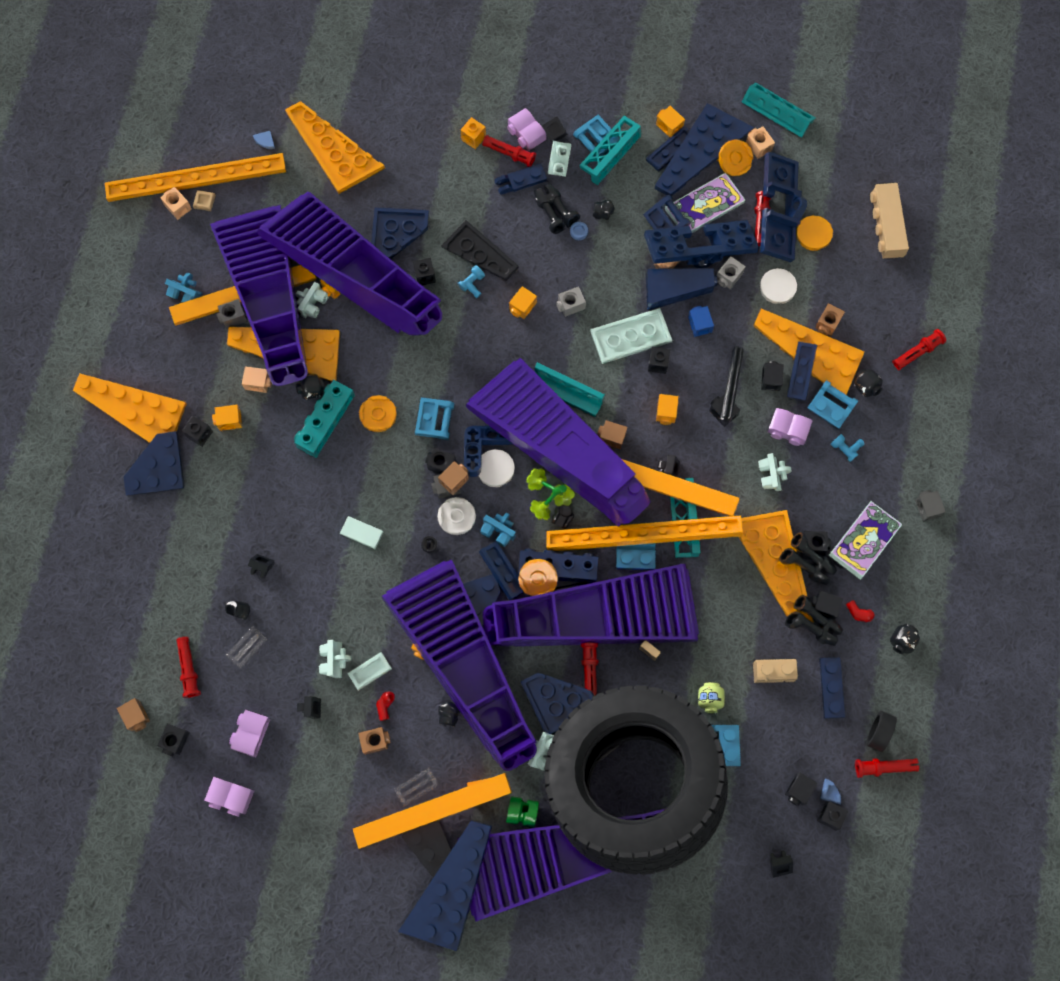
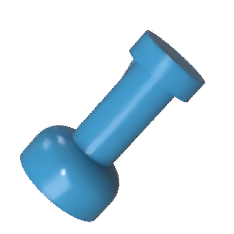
M475 265L471 269L472 274L464 281L458 282V286L464 292L468 289L477 299L482 293L477 290L472 282L476 279H483L485 274Z
M840 434L830 445L833 448L839 447L848 457L847 460L851 462L858 456L856 451L865 443L862 439H859L851 447H848L844 443L845 437Z

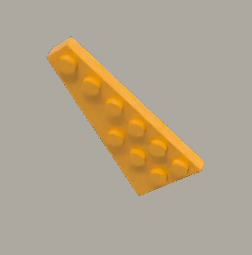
M301 101L285 109L286 114L338 194L385 169L384 164L376 161L371 154L359 148L355 142L338 129H334L329 122L321 119Z
M761 308L754 327L769 340L777 344L793 360H795L798 342L816 344L817 351L812 376L823 384L826 380L829 381L831 386L846 395L864 355V351Z
M252 327L228 328L227 345L229 347L263 358ZM301 329L308 374H317L319 378L322 377V379L331 383L333 380L337 381L340 330Z
M80 373L73 389L79 396L142 437L148 443L157 434L177 431L186 407V402Z
M787 510L741 518L743 536H739V539L788 617L789 614L797 611L794 608L796 599L801 595L807 596L801 567L796 564L784 565L779 561V557L785 549L792 548L797 552L791 546L793 534ZM802 613L807 619L813 622L812 617L805 613Z

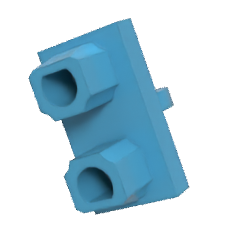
M190 273L178 276L177 279L182 281L181 283L166 279L165 284L169 285L166 295L171 298L178 299L180 291L185 292L181 302L199 298L203 294L189 287L190 285L196 286V281L192 280L193 275Z
M505 513L504 516L496 514L495 519L485 515L481 534L490 538L494 530L499 532L500 534L496 541L499 545L505 547L510 540L513 541L516 537V532L510 529L514 524L508 520L510 514Z

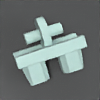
M553 141L548 174L566 177L571 143Z
M314 282L310 290L305 288L303 292H296V296L299 298L297 310L304 318L307 316L316 318L320 310L315 306L316 301L322 304L326 303L329 298L328 294L321 289L318 283Z
M767 454L768 458L758 461L760 471H770L771 476L761 478L762 487L764 489L781 491L779 475H781L782 481L787 480V474L792 472L791 467L785 466L784 461H779L778 468L777 459L774 457V454Z
M328 640L327 644L320 645V655L327 657V663L320 664L319 673L333 678H342V669L346 668V662L351 661V656L346 655V648H342L341 642Z
M543 732L540 740H536L537 752L528 762L530 767L545 771L546 757L554 735Z

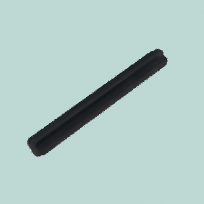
M735 346L732 350L721 413V420L726 423L732 420L744 351L743 348Z

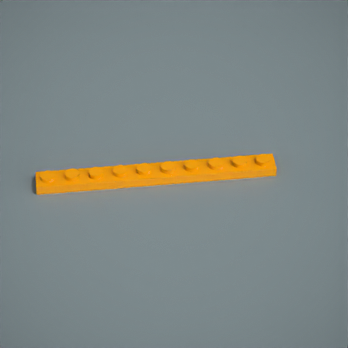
M279 153L105 182L106 199L108 202L165 193L174 187L177 190L285 173L284 155Z
M741 516L630 524L620 525L619 527L605 526L547 531V550L562 551L743 536Z

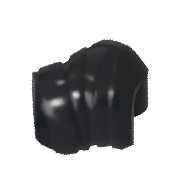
M612 201L594 202L593 217L609 220L610 215L615 210Z
M556 506L551 523L566 529L575 516L571 512L570 507Z
M230 601L225 605V611L229 615H235L246 620L250 613V606L246 602Z
M449 701L439 706V724L455 727L460 711L453 702Z

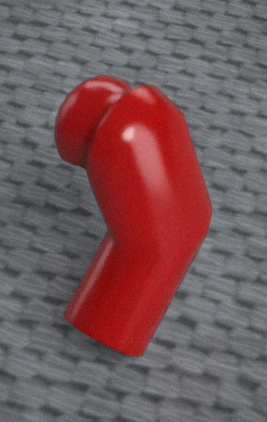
M854 600L846 604L856 621L870 622L874 619L875 614L872 610L859 609Z
M391 691L384 692L376 703L380 721L390 719L387 709L395 699V695Z

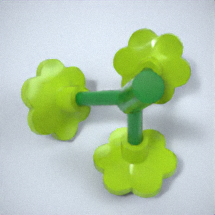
M533 469L531 475L526 479L528 488L530 490H540L545 486L551 489L552 493L546 501L538 502L533 500L530 510L538 519L548 520L551 513L548 508L549 503L555 500L557 506H569L572 503L571 499L575 497V493L566 484H558L554 487L546 483L545 470Z

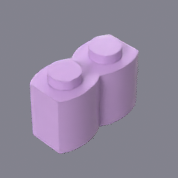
M526 108L508 119L507 128L511 135L515 134L518 137L520 146L526 147L528 151L546 140L545 130Z
M776 408L767 433H770L771 437L775 439H787L790 444L795 446L804 445L812 420L787 410Z
M245 710L243 714L241 713L237 720L238 730L230 738L229 744H231V749L256 758L270 719Z
M213 777L204 801L210 802L209 807L218 810L221 809V806L228 808L227 813L239 817L240 813L246 814L254 791Z

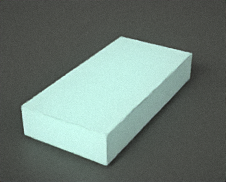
M349 516L340 532L341 535L373 549H376L384 533L380 529Z
M380 652L347 674L359 691L392 670L382 652Z

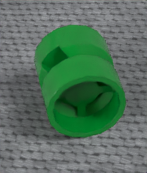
M511 796L506 823L518 825L521 822L525 827L535 828L539 801L528 799L524 802L523 798Z

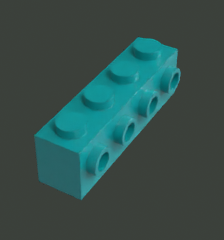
M335 380L326 386L324 395L321 400L319 399L316 402L312 415L307 416L304 422L305 426L295 435L294 443L298 449L317 458L355 397L352 389Z

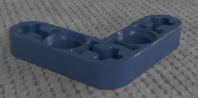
M470 426L465 430L464 466L469 471V477H477L481 473L482 445H513L505 437L501 438V434L490 426ZM494 432L497 434V436L495 438H489L487 437V434ZM472 433H475V442H471ZM475 448L478 452L472 455L468 453V450ZM471 461L475 462L474 470H471Z

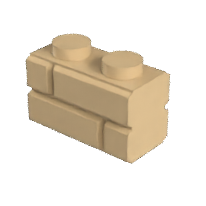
M796 659L756 660L753 663L754 683L795 682L798 679Z

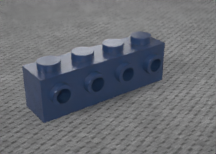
M535 549L520 551L518 576L525 563L534 559H542L554 566L557 571L558 581L595 583L597 580L598 557H594V554L584 553L582 556L575 555L573 552L555 554V551L544 550L543 553L536 552Z

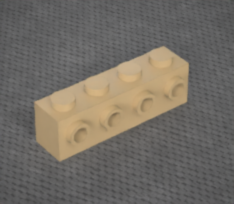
M898 183L876 184L873 192L870 193L871 203H874L873 218L877 222L876 235H879L880 240L878 243L879 252H882L883 259L904 257L909 247Z

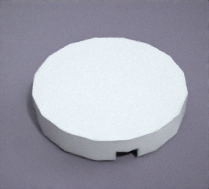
M776 268L764 274L760 282V291L767 301L773 304H784L794 297L797 291V282L790 272L785 269Z
M494 449L485 452L482 455V470L478 475L480 480L490 487H500L507 484L514 475L515 466L513 459L502 450Z
M454 497L446 500L440 506L437 517L439 525L445 532L451 535H461L471 530L475 524L476 514L470 502L464 498Z

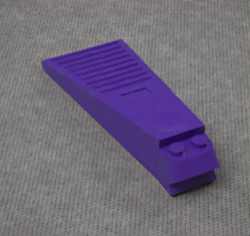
M308 191L292 201L257 230L258 235L397 333L403 331L412 336L425 335L442 320V311L438 305L441 302L440 298L425 289Z
M281 205L210 224L261 349L270 381L276 386L303 380L308 374L290 257L264 240L257 233L262 224L282 210Z
M521 358L516 362L513 361L468 400L469 402L466 404V407L469 411L599 509L616 526L619 527L622 523L626 524L633 521L650 504V498L643 485L634 477L635 473Z
M443 561L386 591V594L381 596L383 601L499 766L505 771H510L532 759L537 752L535 745L537 742L525 723L453 561Z
M686 564L669 566L516 600L493 602L492 605L487 606L483 611L485 634L490 645L556 646L581 645V643L629 644L643 643L644 641L649 643L698 641L699 635L689 571L686 569Z
M665 809L645 814L623 816L616 818L624 820H643L653 817L661 813ZM559 825L493 833L489 836L471 902V914L476 922L613 871L599 866L583 856L569 842Z

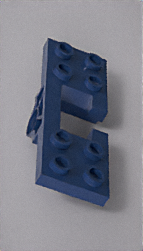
M768 152L765 154L763 196L772 198L775 196V191L786 194L785 215L774 212V210L769 208L762 210L760 253L792 262L795 260L796 226L801 224V217L807 207V200L802 197V191L798 190L799 162Z
M748 220L705 224L703 230L712 246L688 248L685 238H690L692 235L690 226L645 230L644 234L654 264L686 260L687 265L693 264L696 268H707L715 262L722 261L723 256L757 253L759 246Z

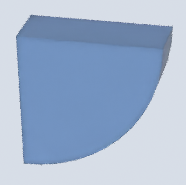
M270 131L253 135L258 145L266 149H275Z
M825 779L820 799L841 805V795L832 781Z

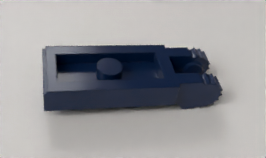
M540 163L497 177L495 184L501 185L510 182V185L507 184L498 189L499 194L502 195L546 182L547 177Z

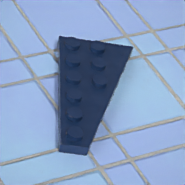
M707 103L659 178L654 189L665 195H674L689 180L699 175L704 168L709 167L719 159L720 149L726 142L734 139L742 140L754 127Z
M474 820L470 821L398 932L454 951L459 950L492 826Z

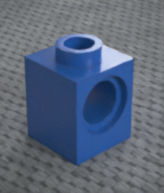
M708 306L692 308L689 311L688 319L694 337L712 333L714 324Z

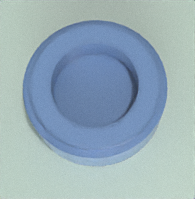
M583 222L573 223L570 227L571 237L575 240L585 239L588 235L587 225Z

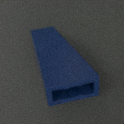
M714 268L647 269V310L712 293L714 286H717V275H714Z

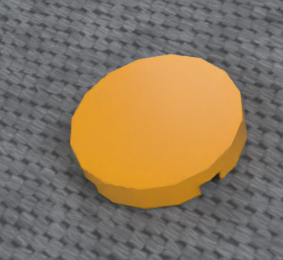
M734 139L726 142L721 147L718 161L721 169L726 174L740 176L747 173L751 168L753 153L751 147L746 142Z
M812 215L801 220V224L796 229V237L802 247L818 251L829 245L833 237V229L826 219Z
M377 395L369 397L368 400L362 403L359 417L363 426L368 430L382 432L391 428L395 423L397 412L394 403L389 398Z
M534 559L523 565L518 580L524 593L535 596L553 592L557 585L558 575L551 563L542 559Z

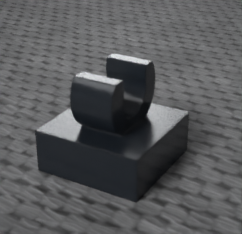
M668 455L667 461L660 460L657 468L661 472H665V474L677 477L680 461L675 455Z
M256 554L249 560L248 564L249 567H252L251 575H254L259 570L261 571L260 578H264L267 572L272 569L275 561Z
M305 696L304 703H297V712L304 713V717L320 719L321 698Z
M783 850L781 851V857L775 858L774 854L771 853L770 863L773 878L793 873L791 855L786 856Z

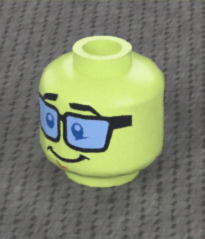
M709 682L704 683V686L699 688L698 704L701 708L705 709L706 713H717L718 709L724 707L725 691L720 687V684Z

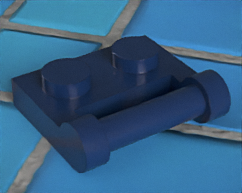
M671 195L665 196L643 214L654 230L684 227L691 224L688 218H685L673 203ZM665 206L669 208L679 223L676 226L662 208Z

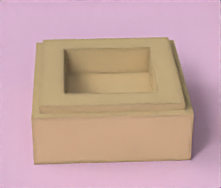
M197 190L193 208L211 211L216 196L215 193Z
M644 641L639 648L654 661L660 655V651L647 641Z

